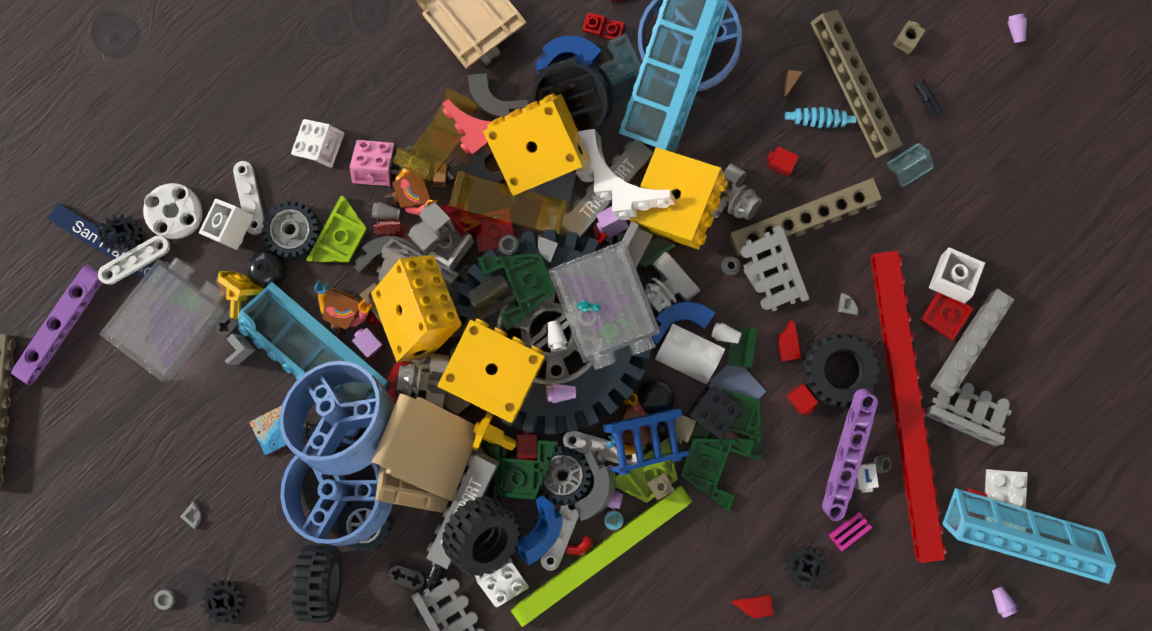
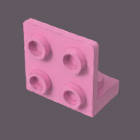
M357 140L350 164L352 183L390 186V163L394 143Z

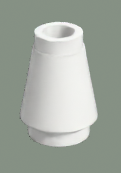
M549 322L548 347H550L551 352L565 350L568 342L560 322Z
M721 322V324H715L712 337L716 338V341L738 344L742 333Z

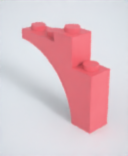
M449 99L442 103L444 114L448 119H454L456 122L454 126L460 134H465L461 138L462 144L460 146L466 154L470 152L473 156L475 152L488 144L483 131L488 128L487 124L492 121L479 120L465 114Z

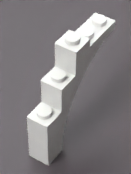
M595 129L578 131L590 159L583 167L576 169V174L582 181L592 182L594 180V193L600 200L609 201L612 199V212L618 219L628 220L631 217H637V209L648 210L653 207L667 208L670 205H675V197L670 190L639 188L617 177L606 164L602 152L601 137Z

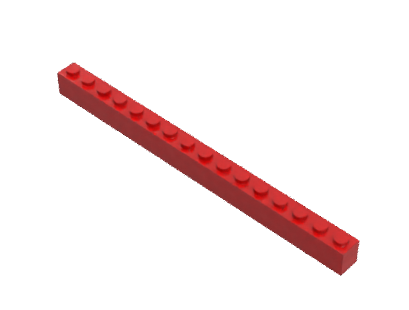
M898 251L876 253L870 257L916 561L921 563L945 560L946 546L941 538L943 527L939 523L938 518L940 507L936 504L935 498L937 496V488L933 484L932 479L934 468L930 465L929 459L931 457V448L927 446L928 429L924 426L926 414L921 406L923 394L921 388L918 387L920 375L915 367L917 355L912 347L914 335L910 331L909 323H911V316L906 308L908 296L904 293L905 277L904 274H901L900 268L902 266V257L898 255Z

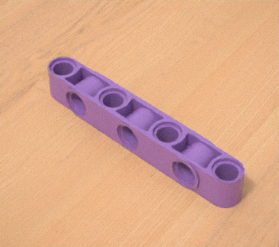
M85 265L79 271L13 367L12 375L27 385H31L38 378L103 283L99 280L96 269L90 265ZM82 288L83 294L79 297L78 291ZM60 320L61 326L57 329L56 324ZM36 353H38V355H39V358H38L37 361H36L35 358H34V356H35Z
M859 389L854 394L826 486L822 508L833 521L841 520L846 513L873 425L878 401L866 389ZM868 397V400L863 403V400Z

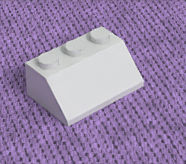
M672 324L655 360L707 384L725 349Z

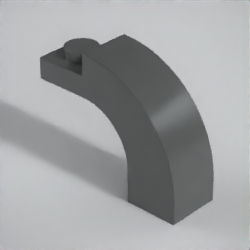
M487 73L468 75L472 97L479 109L486 115L494 119L501 116L504 118L509 113L517 109L521 110L528 105V100L501 101L496 99L489 91Z
M394 236L380 237L362 247L367 254L365 256L361 255L356 260L354 268L363 274L377 259L382 257L383 253L381 251L383 246L391 238L421 254L423 253L403 238Z
M598 450L585 454L594 476V486L587 497L574 503L581 521L602 512L609 505L615 492L616 476L615 472L611 471L613 465L605 466V459Z

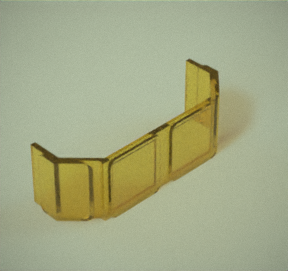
M446 88L442 103L449 99L459 110L474 117L477 102ZM441 104L432 123L411 149L407 151L399 146L394 159L395 164L429 181L433 179L465 135L464 133L460 134L455 128L456 122L454 119H448L442 111L444 109L443 104Z
M457 171L449 206L537 230L555 229L557 234H559L568 200L529 191L513 196L507 185L474 177L463 171Z

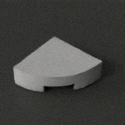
M539 236V252L545 260L551 263L558 243Z
M841 293L838 312L857 316L858 307L849 295Z
M195 501L180 516L193 529H196L201 521V510Z

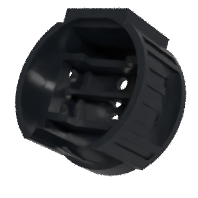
M580 54L538 70L540 78L536 80L533 86L531 103L537 101L540 104L539 101L554 93L555 96L562 94L578 131L595 129L609 118L614 105V90L608 75L600 66L589 60L584 61L583 55ZM571 83L575 84V89L570 88ZM577 101L582 103L581 107L576 106Z

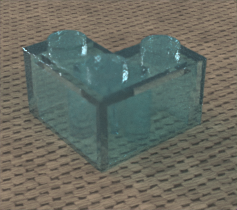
M626 33L610 40L608 49L614 60L600 65V67L608 75L612 86H615L639 75L641 64Z

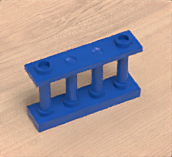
M669 409L603 424L604 432L612 433V436L615 438L619 465L611 467V471L619 472V475L631 473L630 470L668 460L677 462L683 460L682 457L688 456L689 451H681L678 448L674 422H676L675 418L682 417L681 409ZM664 421L667 425L671 453H661L657 430L658 422ZM645 425L649 427L654 457L646 459L644 458L640 436L641 426ZM628 429L632 432L637 461L627 463L622 437V434H624L623 430Z

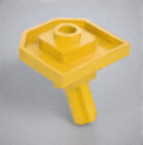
M220 271L218 274V282L227 287L226 300H231L230 318L238 319L242 301H246L248 295H258L264 288L253 284L242 273Z
M487 412L481 423L477 422L474 427L475 441L472 450L478 452L484 440L512 451L516 446V440L504 435V431L490 425L493 414L490 415Z

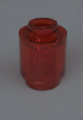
M396 218L377 220V224L373 225L374 235H378V238L402 235L401 220H396Z

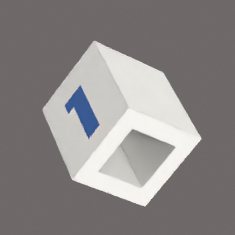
M874 463L861 464L855 488L861 490V492H872L873 488L879 487L876 465Z

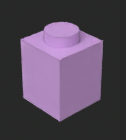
M612 206L596 215L599 220L596 224L600 232H605L609 238L629 228L626 220L618 219L612 212Z
M369 328L358 330L354 334L355 338L352 340L367 358H372L385 346Z

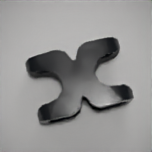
M489 145L484 146L473 154L472 165L467 162H461L447 172L446 177L451 182H456L462 178L469 179L472 182L471 189L463 196V202L466 205L473 204L485 195V185L496 188L506 181L501 169L492 172L486 168V162L494 155Z

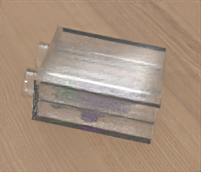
M625 241L548 270L583 363L592 361L594 369L597 370L618 362L614 351L629 346L634 356L655 347L652 337L658 335L660 330ZM582 300H587L588 303H597L601 306L600 311L581 312V309L576 308L577 302L582 303Z
M175 257L171 263L158 259L99 334L162 382L174 381L213 331L217 321L229 309L222 302L226 293L208 280L203 286H200L190 278L195 269L178 257Z

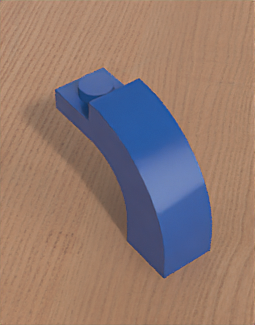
M564 36L554 39L542 48L545 57H540L536 62V73L539 75L538 70L554 64L562 58H571L580 54L583 55L584 61L589 60L595 63L601 56L602 50L591 41L578 36Z
M681 302L671 305L663 310L654 320L660 326L656 325L654 327L651 341L657 345L668 327L676 321H689L703 330L715 312L704 305L694 302Z
M543 495L536 498L539 512L536 525L528 534L521 537L518 545H516L518 554L528 565L540 559L550 550L562 528V515L556 510L553 502L547 500Z

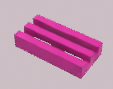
M857 512L828 536L838 549L843 551L872 527L862 514ZM858 518L861 520L855 526L849 529L846 533L840 536L838 539L835 538V536H837L844 529L850 526ZM862 525L865 526V527H863L861 530H859L856 534H854L852 537H850L847 541H845L842 545L840 544L844 539H846L848 536H850L853 532H855V531H856L858 528H860Z

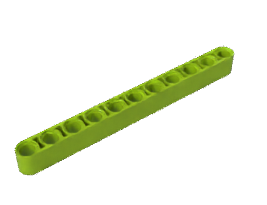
M682 485L676 487L673 492L658 500L534 591L510 611L523 627L683 510L693 500Z

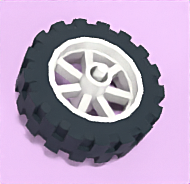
M351 502L340 514V520H338L339 534L344 537L354 532L352 526L360 527L369 517L375 502ZM367 510L365 519H363L359 511ZM389 514L385 523L373 537L348 545V547L362 552L363 550L371 551L382 545L391 533V514ZM356 515L360 522H352L353 516Z

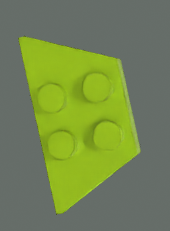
M342 195L312 248L307 261L350 263L368 230Z
M668 437L660 443L662 454L671 453ZM653 449L644 455L645 459L654 457ZM668 460L632 469L629 474L617 475L616 488L647 503L655 496L646 481L664 472L671 484L677 480L674 462Z

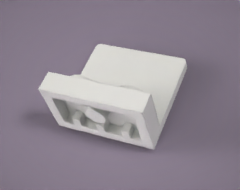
M304 119L291 154L314 160L326 167L332 168L344 132L329 124Z
M509 556L510 559L507 562L501 564L502 567L492 570V573H484L481 576L475 575L477 583L495 607L502 605L529 588L524 578L514 566L511 556Z

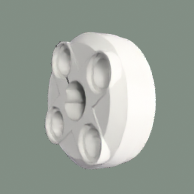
M175 183L164 184L154 189L145 197L144 219L148 227L155 234L167 239H181L189 236L198 228L202 219V206L196 194L187 187ZM185 190L186 196L183 199H179L178 194L180 191ZM159 198V205L153 207V200ZM193 216L194 222L187 225V218ZM163 224H167L166 232L161 233L160 227Z

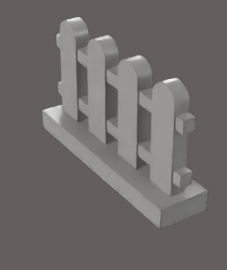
M780 226L772 228L774 234L770 235L767 232L764 233L765 237L754 242H751V240L745 241L747 245L740 249L743 257H752L753 262L747 266L748 273L759 275L760 280L754 283V289L759 293L765 291L767 296L761 300V307L765 310L772 309V311H776V306L788 301L791 304L795 303L796 298H799L802 302L809 299L785 232ZM776 246H779V248H780V251H779V252L776 251V249H775ZM770 249L772 255L758 260L756 254ZM785 263L787 269H784V270H783V267H782L781 264ZM777 267V273L767 277L764 276V271ZM791 280L794 285L792 287H790L788 283ZM781 284L784 285V290L771 294V288Z
M391 238L381 251L383 253L382 257L385 259L382 267L379 266L376 271L379 273V281L381 282L400 258L425 255ZM437 262L450 293L452 285L456 282L459 274Z
M971 383L963 384L961 388L958 387L955 392L958 394L954 406L949 404L951 396L945 397L938 393L937 398H932L931 403L934 405L926 409L925 414L927 417L990 445L998 446L1004 443L1005 437L1000 435V433L1003 434L1005 432V428L1002 426L1006 415L1010 416L1012 412L1009 410L1010 403L1007 399H1000L995 404L991 402L992 395L989 391H983L979 396L973 394L974 386ZM970 400L976 401L972 414L966 412ZM988 408L994 409L990 422L985 420Z
M445 577L442 579L443 584L431 591L427 588L424 590L425 594L423 596H420L418 592L411 596L430 631H463L467 628L469 631H485L483 628H477L476 630L473 628L472 625L477 622L478 617L473 611L465 613L463 610L469 601L465 595L456 597L454 592L458 590L459 582L455 578L447 581ZM450 595L452 600L439 608L436 602ZM432 606L435 611L430 613L427 608ZM459 611L461 617L448 624L446 619ZM441 622L444 627L439 630L437 624Z

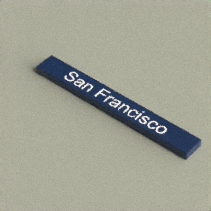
M59 203L48 218V220L113 260L126 253L125 250H121V253L118 254L116 249L110 252L109 247L104 248L103 243L99 241L98 229L100 228ZM151 262L134 272L174 298L181 294L187 284L186 281L155 262Z

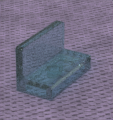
M917 143L888 161L887 166L897 175L900 186L904 187L931 170L933 163L930 151Z

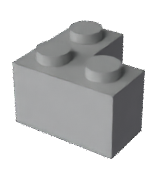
M435 202L422 209L420 214L422 222L414 225L408 234L410 239L426 256L455 231L451 219Z

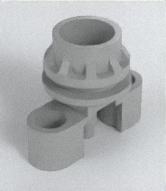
M731 163L723 172L728 184L726 190L721 192L719 197L721 199L720 205L717 210H714L712 216L717 218L726 205H729L727 209L728 214L750 220L758 211L762 199L756 195L753 189H749L748 185L744 184L740 187L747 172Z
M664 252L652 264L662 277L659 280L654 277L651 279L653 284L648 283L646 285L644 298L654 311L660 313L663 309L671 306L670 302H677L674 297L676 294L685 302H690L700 292V289L675 260Z
M432 353L429 373L421 372L422 363H419V367H415V363L407 366L400 365L397 391H401L407 396L415 393V398H417L419 390H426V400L443 408L445 390L437 387L448 365L449 355Z

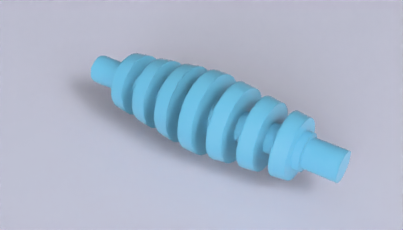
M816 107L810 109V113L808 108H804L802 113L800 108L794 112H785V120H793L798 125L800 120H802L803 126H807L808 121L810 127H815L817 121V128H822L823 123L825 128H829L831 122L832 127H837L838 123L840 127H845L847 123H856V117L847 115L846 111H841L839 115V110L834 109L832 114V110L826 108L824 114V107H819L818 111Z

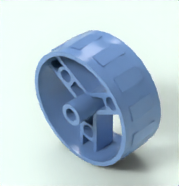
M652 0L640 20L638 49L642 61L646 54L645 37L648 25L654 15L658 18L663 0ZM728 2L726 11L731 18L722 20L719 28L724 31V34L716 37L713 45L737 40L735 51L726 67L713 78L700 83L697 92L707 90L719 84L728 76L739 59L742 46V28L738 14L730 2ZM676 8L674 13L676 19L671 23L678 25L681 22L685 25L684 27L696 30L697 26H692ZM669 27V32L678 41L671 62V66L676 67L678 63H685L686 59L680 57L681 49L683 47L685 51L689 52L692 40L687 41V39L693 38V36L681 31L678 34L675 29ZM654 71L653 77L668 88L675 90L680 75L668 71L667 78H664Z
M347 361L327 362L306 372L289 390L280 412V430L288 448L311 468L328 475H348L372 464V459L395 406L383 385L362 366ZM349 382L368 383L373 385L375 398L343 403L334 387ZM316 403V411L322 419L304 448L302 438L304 422L309 410ZM368 427L352 446L334 454L343 437L353 438L358 434L360 428Z
M343 438L338 447L352 446L356 441ZM295 455L286 468L281 483L280 498L287 521L304 538L318 544L345 546L368 539L385 523L393 505L392 503L375 500L380 465L372 463L377 480L346 481L344 475H333L336 479L334 481L329 479L331 475L313 469L320 483L318 485L320 498L308 519H306L301 504V487L310 466ZM366 487L369 489L367 495L364 494ZM330 501H335L330 510H328L327 507ZM375 502L369 517L354 532L337 539L326 538L346 503ZM324 514V515H325V518H324V521L322 522V521H321V516Z

